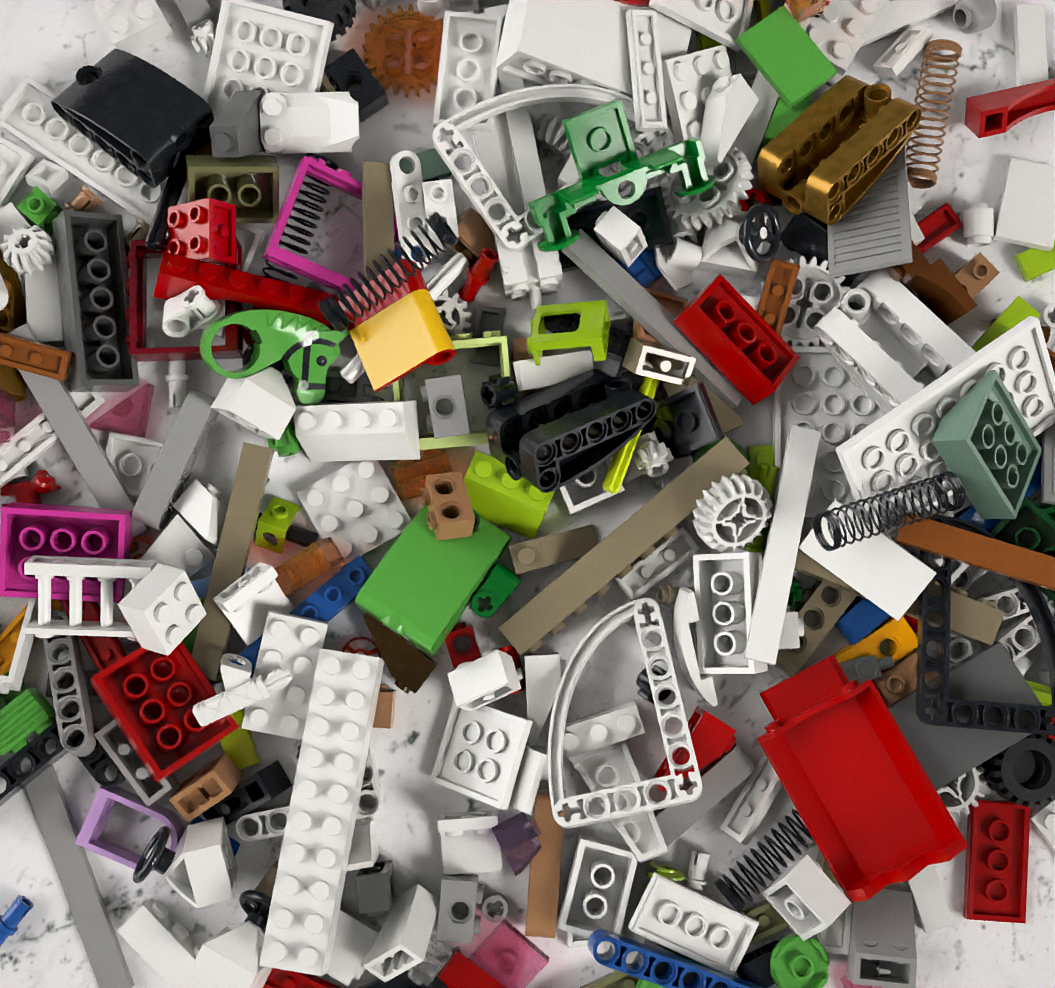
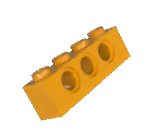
M889 616L861 641L853 645L847 644L835 652L834 656L838 663L857 658L861 655H876L877 659L891 655L894 662L899 659L903 661L916 653L915 648L918 646V638L903 616L899 621ZM886 639L890 643V651L883 655L879 647L880 643Z

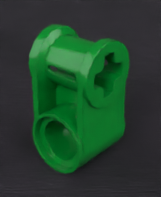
M499 562L472 599L471 606L475 614L482 618L493 616L504 601H507L522 579ZM487 597H490L492 599L490 601V605L493 607L492 610L488 611L485 609L483 612H480L478 610L480 608L478 600L480 598L485 600Z

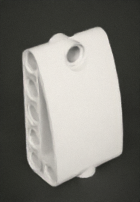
M884 268L876 269L855 289L848 291L843 300L814 326L815 333L831 354L886 414L976 353L899 281L893 280ZM848 303H858L862 309L853 310L848 306Z

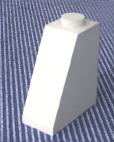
M419 884L399 895L368 952L362 967L382 981L387 982L424 961L440 900Z

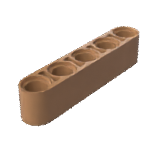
M538 789L535 797L525 936L555 938L563 827L553 817L549 789ZM565 806L564 812L559 813V817H564Z

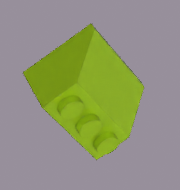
M477 450L464 477L472 509L476 510L480 517L527 538L535 539L555 490L543 493L523 478L517 481L513 480L504 464Z

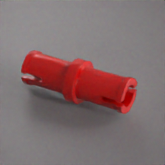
M483 248L475 264L467 270V278L458 290L459 297L463 301L473 302L480 288L489 281V273L498 261V255L492 249Z

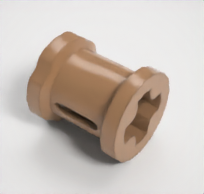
M83 184L80 187L81 191L70 203L65 202L63 205L71 211L91 212L96 205L101 206L103 202Z

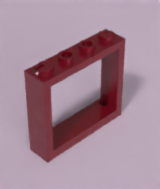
M236 237V264L225 265V267L242 271V246ZM168 239L164 240L159 251L146 248L145 240H130V251H128V256H126V263L128 268H130V278L126 279V292L130 296V307H126L125 312L127 324H130V335H127L125 342L128 344V353L137 362L203 360L200 354V346L147 348V258H162L163 251L168 252ZM225 300V316L230 313L243 311L242 302ZM238 324L225 326V345L211 346L214 359L243 358L242 326Z

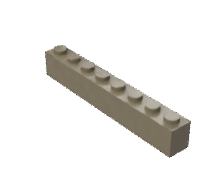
M801 532L799 545L808 535L807 533ZM766 544L762 552V558H764ZM798 548L794 571L867 599ZM930 581L927 586L929 594L933 597H939L942 594V587L939 586V582ZM951 587L950 633L982 646H993L1005 612L996 609L997 604L983 598H978V601L967 597L968 592ZM919 596L904 615L918 620ZM933 610L927 614L928 624L939 627L942 622L941 615Z

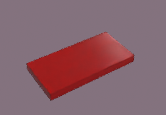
M974 798L979 806L968 805L970 814H968L966 842L968 847H966L963 917L969 920L1026 924L1030 807L1005 800Z

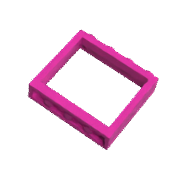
M304 156L297 165L261 258L328 288L338 289L347 296L348 294L343 289L342 283L348 285L353 292L356 290L349 278L278 247L305 174L362 200V183L353 179L351 173L343 169L337 168L334 170L325 166L326 162L321 158L317 160L311 156ZM393 199V208H394V252H395V250H396L395 242H399V237H398L396 214H395L394 199Z

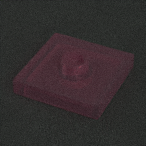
M505 918L468 957L470 961L506 988H525L548 964L550 958Z

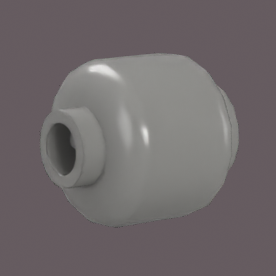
M958 0L952 15L953 23L964 34H973L992 26L996 19L997 5L995 0Z

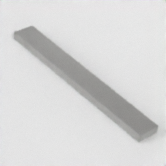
M580 229L578 240L561 251L661 345L695 357L696 361L692 373L731 409L737 407L744 396L673 323L675 317Z
M24 324L7 333L39 342L29 324ZM18 369L100 508L133 510L135 506L133 499L63 381ZM132 518V538L150 529L149 526Z
M51 765L25 786L99 988H132L135 985L86 852L84 847L75 844L79 834L54 766Z

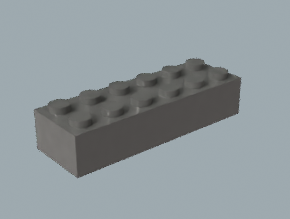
M63 210L52 223L65 350L73 352L68 370L69 392H128L140 384L137 361L128 353V344L125 342L126 336L130 335V324H127L125 314L126 307H130V296L126 292L128 269L122 215Z

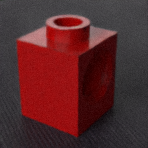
M465 622L456 624L445 639L453 668H457L458 665L464 662H473L482 657L473 625L466 627ZM463 635L469 638L471 646L468 651L460 652L455 648L454 643L458 636Z

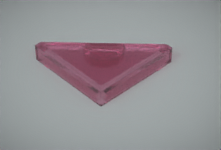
M145 384L90 424V428L145 437L154 385Z

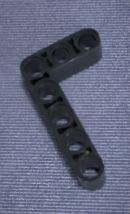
M68 713V718L74 717L77 713ZM57 721L0 765V778L2 777L6 781V789L3 793H0V806L68 753L61 745ZM93 723L94 731L97 733L99 729ZM79 734L74 738L73 747H78L83 743L84 734ZM50 738L56 741V749L52 754L47 753L45 749V744ZM96 739V743L99 745L98 754L94 758L87 755L78 757V759L100 785H120L126 780V777ZM27 757L31 761V769L25 774L21 770V762ZM113 764L117 768V776L114 780L109 781L105 776V771L109 765Z

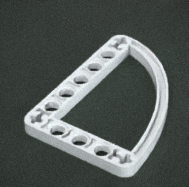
M549 84L528 87L487 99L448 118L434 128L432 143L502 247L507 251L517 252L544 235L543 230L531 225L530 217L532 213L530 209L517 217L460 132L503 112L550 102H579L600 106L615 99H620L625 115L635 121L633 98L592 85ZM669 128L664 131H646L635 138L633 143L635 149L640 151L643 157L672 145L673 135ZM442 132L446 135L452 134L451 144L455 150L450 156L447 155L451 152L446 141L440 142V133ZM654 135L658 138L664 137L663 147L658 143L648 151L646 146L652 143L655 138ZM458 156H467L471 161V167L467 170L458 169L454 164ZM618 162L611 164L617 168L619 173L623 171L619 169ZM603 168L599 169L601 175H603ZM579 176L559 190L581 182ZM474 181H484L488 186V191L483 195L475 194L471 189ZM600 191L599 194L596 195L597 199L602 196ZM590 203L576 208L577 212L586 207L587 205H589ZM493 205H500L504 208L505 216L500 220H494L489 216L488 209ZM523 221L527 231L519 236V243L516 244L515 241L508 242L506 240L509 236L508 231L511 230L514 234L519 232L523 227L520 222Z
M641 598L626 603L611 611L597 622L584 636L564 670L551 714L547 760L552 813L555 821L563 828H575L693 802L701 796L702 781L660 609L657 602L651 598ZM648 606L649 610H655L650 613L652 621L650 626L646 625L645 616L638 614L643 612L642 607ZM635 619L671 775L566 798L563 777V741L566 718L575 685L586 662L598 645L616 628ZM650 633L659 634L662 638L661 644L657 647L647 646L645 644L646 636ZM657 661H663L669 667L668 672L663 676H657L651 670L652 665ZM666 689L673 691L676 695L675 701L670 705L660 703L658 696L661 691ZM670 719L680 720L683 724L682 731L676 735L669 734L665 729L666 722ZM683 748L689 752L690 759L686 764L679 765L673 761L672 754L676 749ZM693 767L695 772H688L690 782L692 784L696 783L697 787L693 788V794L687 795L685 790L680 791L679 787L684 785L683 775L681 773L676 776L675 771H687ZM655 785H661L667 791L666 798L661 802H655L649 797V791ZM624 792H632L636 795V804L630 809L622 808L619 804L620 795ZM600 798L605 801L606 810L603 814L593 815L590 813L589 804L593 799ZM583 801V810L587 818L581 819V813L572 814L571 821L566 822L564 817H559V813L564 812V806L568 805L571 810L580 809L578 802Z

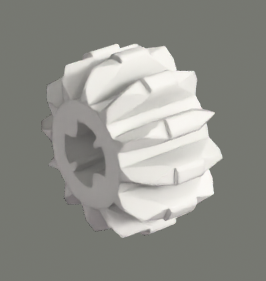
M543 113L534 125L535 141L538 143V146L543 147L553 155H557L560 158H569L572 152L562 120L565 119L553 113Z
M24 223L20 230L13 228L11 235H4L5 243L0 245L4 261L19 274L26 271V273L32 276L35 269L43 271L44 264H52L50 256L55 254L53 243L51 242L52 239L48 233L42 231L37 225L30 228Z

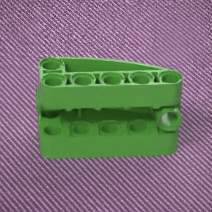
M425 505L383 557L355 599L359 609L382 622L397 634L404 635L411 643L431 656L435 655L512 539V536L480 517V514L474 509L473 513L477 524L473 528L472 536L437 541L434 529L430 530L428 527L427 512L429 510L428 506Z

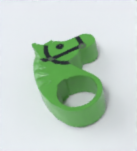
M266 309L243 310L221 317L206 327L200 340V354L210 370L218 375L233 379L248 377L282 360L286 372L293 378L290 390L294 400L305 405H315L325 395L328 367L335 361L336 357H340L339 342L347 337L350 332L349 330L344 332L331 330L314 319L290 312ZM229 324H238L251 331L249 334L252 340L256 341L251 360L243 368L235 371L222 369L215 362L211 351L213 337L218 330Z

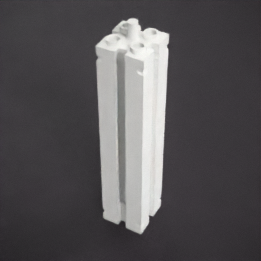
M508 5L484 8L485 12L479 14L503 16L504 27ZM498 70L496 96L524 89L523 79ZM528 106L495 115L492 134L472 132L478 160L517 217L530 209L528 202L546 196ZM482 181L483 190L485 194L488 191V186L484 181ZM493 205L488 209V214L492 219L500 220L505 216V211L502 206ZM531 216V225L535 228H542L534 222L533 216ZM523 221L520 222L523 225L522 230L515 234L511 230L508 231L509 236L506 239L508 242L515 241L516 244L519 243V236L527 231ZM493 234L505 299L512 298V301H520L530 296L532 310L536 311L537 306L543 305L541 295L556 293L557 289L561 288L563 272L558 251H540L537 244L545 238L542 235L517 252H510L502 247Z

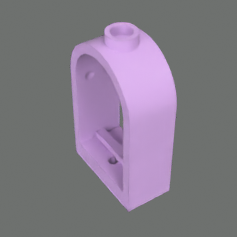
M101 786L75 842L79 846L132 869L136 868L141 855L100 838L115 801L154 817L168 826L171 835L170 850L172 851L175 850L185 830L181 819L172 810L156 803L147 807L140 796L117 786Z

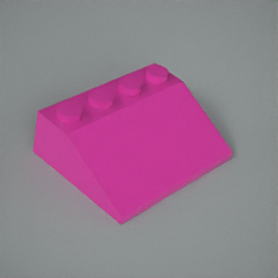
M15 502L2 506L0 527V596L38 598V579L35 578V575H24V563L33 555L129 559L133 510ZM54 576L51 579V599L69 600V580L66 579V576ZM85 577L82 580V601L101 602V581H98L97 577ZM116 578V581H113V603H119L124 598L126 578Z

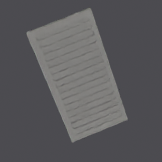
M905 145L881 177L853 208L835 225H827L830 278L913 262Z

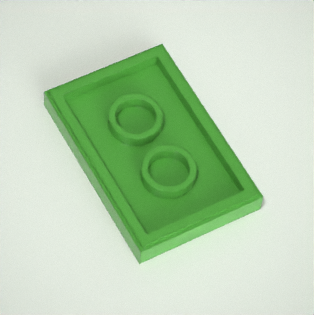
M784 5L737 38L736 43L789 108L832 79L837 73L834 66Z

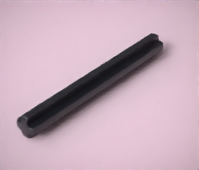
M188 146L176 155L173 163L174 172L167 179L145 238V246L149 250L159 251L162 248L168 231V208L178 204L186 182L185 155H196L195 150L191 146Z

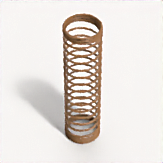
M932 40L924 48V61L921 64L922 70L920 71L921 78L918 80L919 87L916 89L917 96L914 102L916 106L922 109V112L943 113L946 115V118L939 119L922 116L920 121H939L944 123L945 126L933 127L918 124L919 127H916L915 130H938L943 132V135H924L914 130L913 133L918 136H910L906 142V159L914 161L907 163V177L912 188H931L937 182L935 172L939 170V167L936 164L941 161L937 155L943 152L939 146L944 144V140L941 138L946 135L943 129L948 126L944 120L949 118L947 111L951 109V106L948 103L953 100L950 94L954 92L952 85L956 83L954 76L958 74L955 68L959 66L957 60L962 54V47L952 40ZM950 50L956 53L951 55H940L933 53L931 51ZM932 60L939 63H949L955 61L957 65L953 67L948 65H933L928 61ZM927 69L954 70L955 74L930 73ZM931 76L950 78L953 80V83L929 82L924 78ZM928 85L949 87L951 92L929 91L923 87ZM920 89H922L923 91H925V92L919 94V90H920ZM922 95H946L950 100H929L922 97ZM921 98L924 101L917 102V99ZM928 102L944 104L948 106V109L925 108L920 104ZM932 138L940 140L941 144H924L914 139ZM912 141L915 145L909 146V142ZM913 147H933L940 150V152L925 153L914 150ZM910 149L914 153L908 155L907 151ZM911 156H932L937 158L938 161H919L913 159ZM925 164L935 167L936 170L913 168L909 165ZM912 176H921V177H925V178H928V179H920V178H915V177H912Z

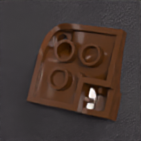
M913 241V262L886 267L888 274L893 280L899 281L946 325L954 322L977 306L942 259L939 258L930 264Z

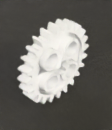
M735 145L729 149L721 164L705 167L707 175L715 176L716 181L710 189L700 194L686 197L676 196L672 189L681 183L679 174L676 172L666 175L670 182L662 184V187L665 189V192H663L665 207L668 216L678 226L683 224L689 230L693 225L699 231L704 223L710 229L712 221L716 220L719 224H722V216L726 215L731 218L733 217L731 212L733 208H742L739 200L748 199L745 190L752 189L753 186L749 180L753 179L754 176L750 171L752 166L742 151L739 152Z
M801 255L798 262L801 266L797 279L800 281V288L796 293L792 294L789 307L794 311V316L790 321L784 322L780 336H782L781 338L786 343L790 340L791 346H797L798 342H800L802 347H808L809 342H812L815 347H819L820 338L815 333L814 327L808 326V316L814 312L820 313L822 318L826 316L843 300V294L849 291L850 287L840 285L844 281L845 276L829 277V270H826L827 260H823L818 266L815 256H812L809 263H806L804 256ZM788 258V262L794 263L792 258ZM810 277L812 281L807 292V300L811 304L804 307L801 327L796 328V322L801 310L796 302L803 299L806 279ZM819 284H826L829 288L828 295L823 299H816L814 296V289ZM758 292L757 296L760 297L762 292Z

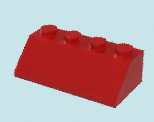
M721 274L711 281L673 321L685 336L752 405L774 393L800 359L793 349Z

